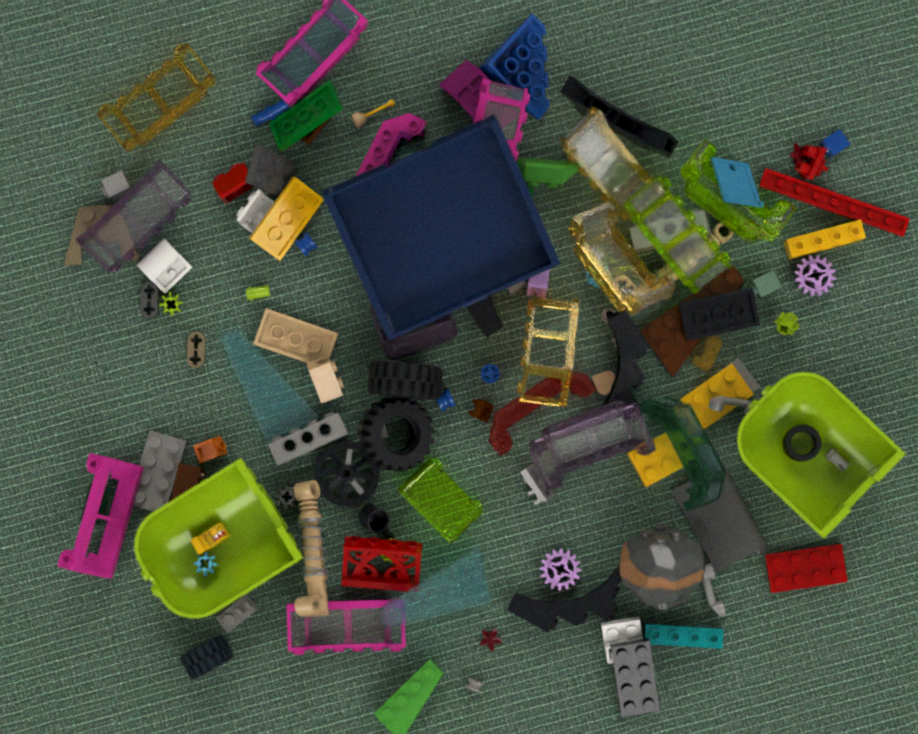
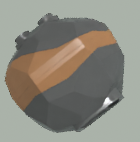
M662 523L656 524L655 528L642 530L641 533L622 545L620 554L622 581L641 602L649 606L664 610L686 601L687 597L690 596L702 580L704 559L701 545L679 529H670L666 524Z

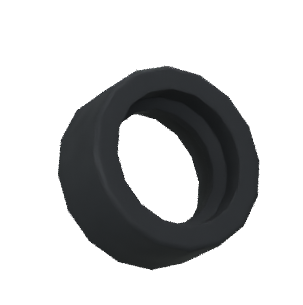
M798 425L789 429L783 439V449L786 455L797 462L813 459L819 453L822 446L819 433L809 425ZM798 432L808 433L812 437L813 447L807 454L800 455L792 449V437Z

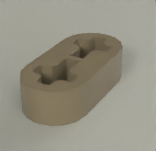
M193 332L188 337L187 363L193 368H200L205 363L206 338L200 332ZM196 335L202 339V342L198 343V349H195V343L192 342ZM195 351H198L197 356L201 358L197 365H194V362L191 361V358L195 357Z

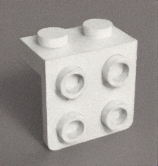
M260 189L250 194L246 207L242 206L236 214L238 223L251 233H253L274 204V201L265 196Z

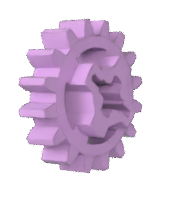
M809 255L808 261L804 258L801 260L803 265H796L799 271L793 273L798 276L794 282H799L797 289L803 288V294L810 292V297H812L816 292L817 296H821V291L827 293L829 292L827 287L832 288L834 286L831 281L836 280V277L832 276V273L836 271L830 269L832 263H825L826 257L820 260L819 255H816L815 259ZM817 264L821 265L824 268V270L819 268ZM808 265L807 273L802 275L804 268ZM813 271L814 274H822L818 278H816V280L815 278L809 277L811 274H813ZM824 277H827L825 284L821 286L822 279ZM805 282H808L809 284H811V285H812V288L809 287V286H807V285L805 284Z
M560 548L559 553H556L553 549V555L550 556L546 553L545 555L548 559L541 560L544 567H539V569L543 570L544 573L540 576L541 578H547L544 582L545 584L551 582L552 589L555 585L558 586V590H561L562 586L569 589L568 584L575 585L574 578H580L576 575L577 572H581V569L577 568L580 561H574L576 558L575 554L569 556L570 550L563 553V549ZM562 556L558 562L554 563L551 561L555 557ZM568 560H570L573 565V571L569 570L568 568ZM563 564V568L569 573L561 572L557 574V570L552 565L560 566ZM547 568L553 571L552 579L548 575ZM562 577H570L565 582H559Z

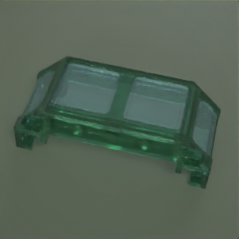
M664 396L660 399H647L633 407L636 416L647 414L649 421L655 418L659 419L693 484L692 487L686 489V492L690 494L689 500L682 503L686 512L705 507L719 499L726 470L691 404Z

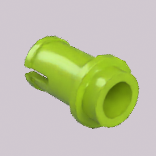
M268 284L253 288L249 286V288L245 289L247 300L251 299L253 301L256 298L270 297Z

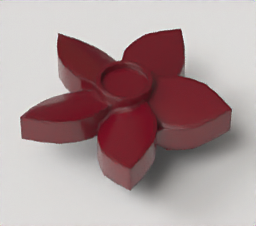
M794 143L795 152L789 154L791 158H794L795 165L799 161L808 160V157L803 154L805 146L799 148L797 143Z
M496 628L490 634L482 630L484 639L481 640L479 645H488L489 649L493 651L495 644L503 642L500 638L496 637Z

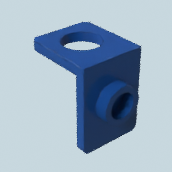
M837 130L818 143L820 147L827 149L825 154L829 159L850 145L841 130Z

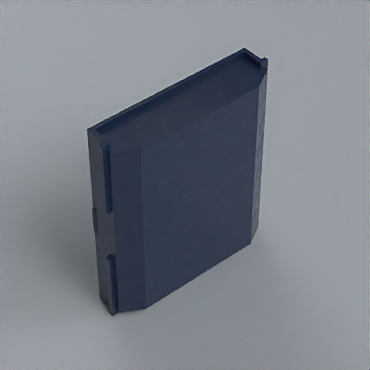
M495 114L433 141L430 147L388 166L381 164L322 191L325 203L389 341L444 317L454 310L479 302L492 293L500 292L560 265L555 249Z

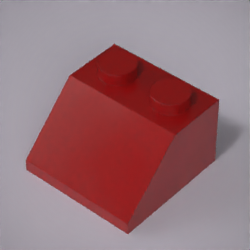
M244 163L233 165L230 168L231 171L225 175L224 173L217 175L214 178L215 181L212 182L213 187L225 205L254 187L245 183L248 168Z

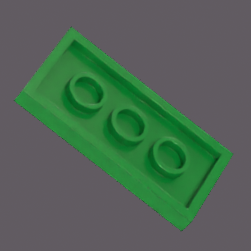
M330 80L269 123L277 147L282 152L343 109L335 86Z

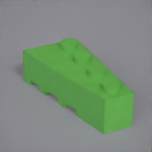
M429 658L374 712V715L392 734H406L443 675V671Z

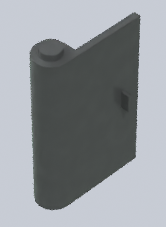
M724 463L713 467L672 490L715 571L754 552L757 555L766 550L765 546L768 543Z

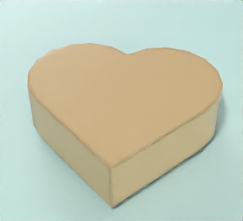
M604 371L591 377L599 394L607 395L610 393L611 384H613L615 374L612 371Z

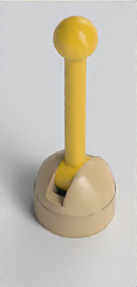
M390 99L388 103L366 114L363 112L352 114L351 118L356 128L362 127L366 123L367 117L387 107H393L395 101Z

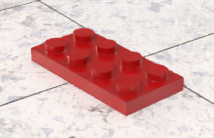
M842 544L765 554L770 593L848 582Z

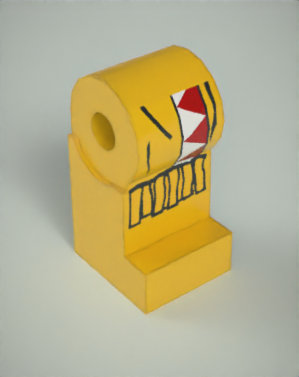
M221 522L190 541L200 556H204L205 552L211 551L228 539L230 534Z

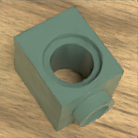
M774 270L752 280V285L750 286V288H753L754 296H757L758 299L782 288Z

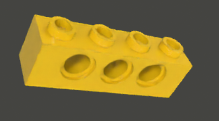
M857 220L787 239L784 241L788 260L862 241L866 238L862 221Z

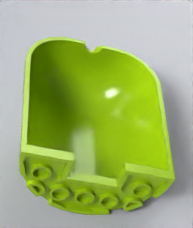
M799 372L782 378L772 387L767 385L761 392L763 396L758 401L754 399L747 406L750 410L740 423L737 434V446L745 464L825 539L851 512L850 508L875 482H879L906 453L831 382L814 373ZM798 425L813 427L821 437L822 446L819 453L813 459L805 462L792 460L783 449L785 434L789 429ZM805 432L796 433L791 440L792 449L800 455L809 453L813 447L812 437ZM829 449H837L838 453L850 463L843 472L831 461L826 460L825 454Z
M242 458L152 512L143 520L137 530L134 549L137 561L142 568L140 571L145 581L150 579L153 586L150 589L156 598L159 596L168 609L182 617L203 618L210 616L303 559L300 549H297L298 544L292 533H287L286 531L288 527L263 485L256 483V480H258L250 467L247 468V464ZM222 522L230 537L208 552L209 558L213 555L216 556L214 562L219 564V566L214 567L215 574L208 572L207 577H205L203 571L200 573L196 572L198 566L193 563L198 562L199 558L197 555L199 554L190 540ZM204 560V561H203V563H204V566H203V567L209 568L208 563H209L210 561Z

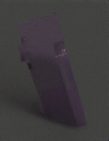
M373 306L369 307L383 352L391 360L453 341L458 336V328L451 312L435 320V325L389 341L384 330L380 329Z

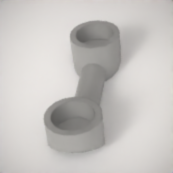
M715 396L710 399L708 408L714 411H723L724 404L744 407L743 413L746 414L750 410L747 406L751 401Z
M711 563L705 564L702 582L708 604L719 617L725 616L724 604L722 600L716 602L710 579L715 578L713 566Z

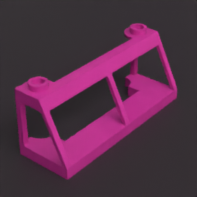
M89 453L86 467L91 474L95 475L74 549L64 550L59 557L57 566L75 572L113 579L144 467L111 457ZM111 471V478L117 479L119 482L109 516L98 514L109 472ZM96 519L107 520L98 554L89 552L85 558Z

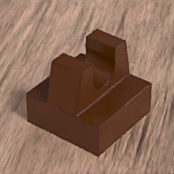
M473 399L472 403L476 407L474 411L469 410L468 414L487 423L494 405L481 399Z

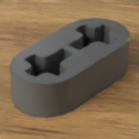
M147 282L141 287L140 310L141 314L148 319L155 318L159 313V288L152 282ZM149 286L155 290V292L151 293V299H149V294L145 292V290L149 289ZM149 302H151V307L155 309L154 312H151V315L145 312V309L149 307Z

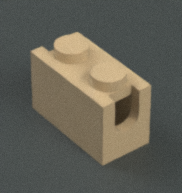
M327 355L307 363L308 371L321 403L343 396L341 389L344 388L341 377H336L335 372L338 369L335 361H330Z

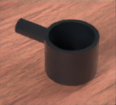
M369 504L362 508L359 514L361 526L373 533H382L387 540L390 538L395 539L394 535L387 528L390 523V516L386 510L374 504Z

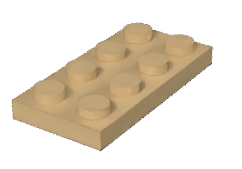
M266 308L253 345L308 363L327 355L330 358L338 333Z

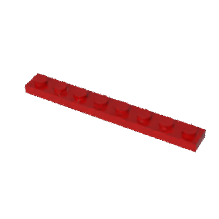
M767 168L764 169L758 186L855 221L861 220L863 224L900 237H904L910 220L908 217Z

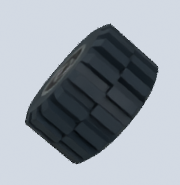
M218 635L183 654L180 660L190 679H196L231 660L234 654L224 636Z

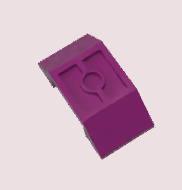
M465 60L439 86L451 99L454 98L474 120L481 81L488 78L479 68L470 61ZM489 86L490 94L506 98L496 86ZM487 101L483 119L495 114L503 130L518 116V113L512 105Z

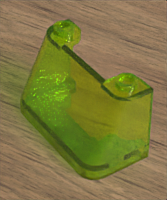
M430 457L397 490L452 545L484 513L482 511L484 506L477 499L473 501L441 469L444 465L436 457L434 459Z

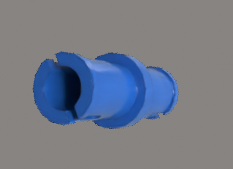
M282 99L270 107L267 105L266 109L252 115L251 118L256 127L270 119L274 120L275 116L288 110L289 106Z

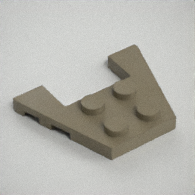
M117 204L79 207L64 262L65 266L83 265L82 245L121 242L123 262L140 261L139 254Z

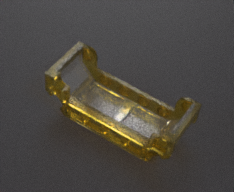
M592 106L587 111V114L564 137L561 136L559 140L562 148L567 153L566 158L572 164L576 163L579 167L577 171L584 178L587 176L590 180L589 185L595 191L598 190L601 193L600 198L606 204L610 203L625 222L630 221L635 224L667 191L661 184L658 186L654 178L648 175L607 125L606 119H604L606 116L601 110Z
M609 201L572 217L568 230L569 234L573 235L576 240L577 246L573 247L574 254L618 312L629 311V314L635 315L648 306L664 299H670L675 286L668 277H661L657 281V278L651 274L646 264L636 254L634 248L629 245L624 235L616 228L619 212Z

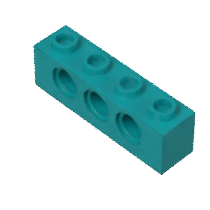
M644 623L643 639L649 638L650 644L723 649L724 629Z

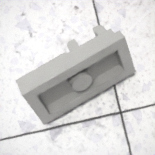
M534 464L520 472L524 482L532 488L528 495L536 494L537 500L533 502L535 505L542 501L546 502L554 496Z
M246 594L216 617L224 630L229 633L257 611L258 608Z

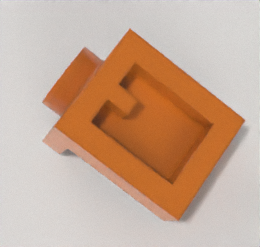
M221 436L193 446L199 464L227 454L226 444Z

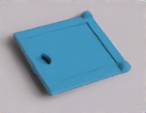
M715 157L711 158L724 202L758 208L764 207V202L760 201L748 163Z

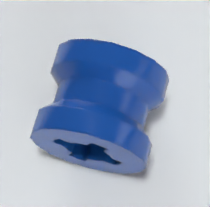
M307 232L303 235V238L294 241L305 256L309 255V251L318 248Z
M487 364L481 370V378L488 384L495 383L500 376L499 368L494 364Z
M448 388L436 400L442 412L449 406H456Z

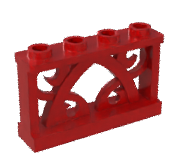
M346 536L343 546L341 586L418 592L422 543L398 541L396 539L384 540L375 537L360 538L358 536ZM350 551H362V553L355 552L360 560L353 558ZM383 554L395 565L387 568L385 572H378L377 568L368 562ZM403 555L414 556L415 559L411 563L404 564V562L409 560V557H404ZM348 561L356 564L354 570L348 569ZM415 567V575H410L407 569Z

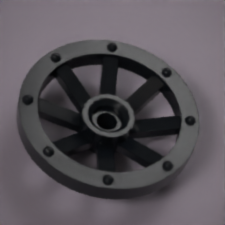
M341 441L334 443L321 453L316 462L314 476L319 484L320 493L328 501L336 505H358L371 497L378 486L380 468L377 465L371 464L373 474L356 471L368 462V457H363L354 465H351L353 448L361 452L364 450L363 447H359L357 442ZM347 448L345 464L341 462L334 451ZM329 455L338 466V469L323 468V464ZM345 470L350 471L349 477L343 475ZM322 473L338 476L326 487L324 486ZM355 478L372 480L366 492ZM340 482H343L340 499L333 496L329 491ZM349 483L360 494L359 497L347 500Z

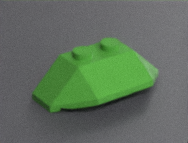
M518 157L516 161L527 186L539 187L540 184L546 185V188L557 189L558 186H562L583 167V162Z

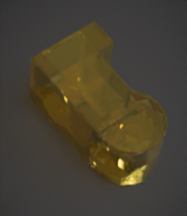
M715 335L708 337L704 341V349L700 357L694 356L690 364L709 372L722 347V340Z

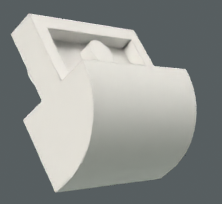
M165 239L161 240L137 264L140 270L164 293H167L192 268Z
M639 616L601 623L604 650L608 664L613 663L610 644L643 639Z

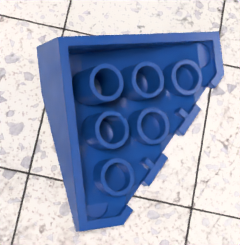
M532 13L488 56L479 69L490 81L528 89L530 99L525 107V111L538 120L550 107V99H546L545 88L549 87L548 73H544V62L547 61V46H543L542 35L546 34V28ZM497 87L510 99L521 100L522 92Z

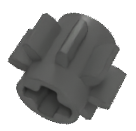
M285 486L283 491L281 488L276 489L279 494L272 496L277 502L275 506H282V510L286 509V505L289 508L294 507L291 503L296 501L293 494L294 490H288V486ZM284 494H286L285 496L289 498V500H287L286 502H284L285 500L281 498V496H283Z

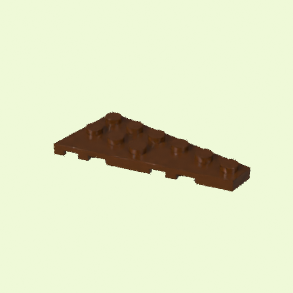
M732 265L681 302L737 291L744 279L734 265ZM678 304L639 330L671 377L676 374L701 340V338L685 341Z

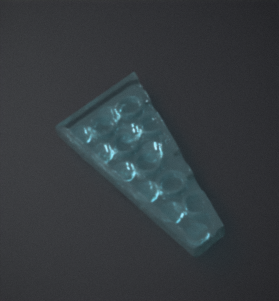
M479 546L423 580L422 583L409 589L408 592L381 607L384 628L491 603Z

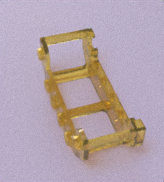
M187 42L184 45L179 44L173 50L174 59L165 61L159 71H153L146 77L147 80L145 82L136 84L131 89L132 92L127 96L123 95L116 101V105L105 103L98 109L99 112L96 115L127 153L131 152L138 144L143 146L201 101L208 94L206 90L218 82ZM189 51L207 72L201 83L183 62ZM179 67L196 89L170 109L154 89V84L174 68ZM147 92L165 114L139 134L123 115L122 110L141 94ZM112 115L117 116L133 137L122 141L106 122L105 118Z
M533 292L532 299H528L527 317H530V322L526 321L525 333H528V338H524L522 350H526V355H522L520 365L524 367L522 382L518 381L517 393H520V401L566 407L573 367L579 298L571 297V301L540 298L537 297L536 292ZM536 306L569 310L568 332L536 329L534 327ZM539 337L565 341L564 367L557 368L531 364L529 357L532 338ZM529 375L561 379L559 399L525 395L527 377Z

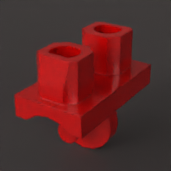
M812 145L805 146L803 154L809 157L807 163L799 161L795 167V170L801 174L800 178L813 180L815 176H820L821 171L828 172L829 168L825 166L827 159L823 158L827 151L826 148Z

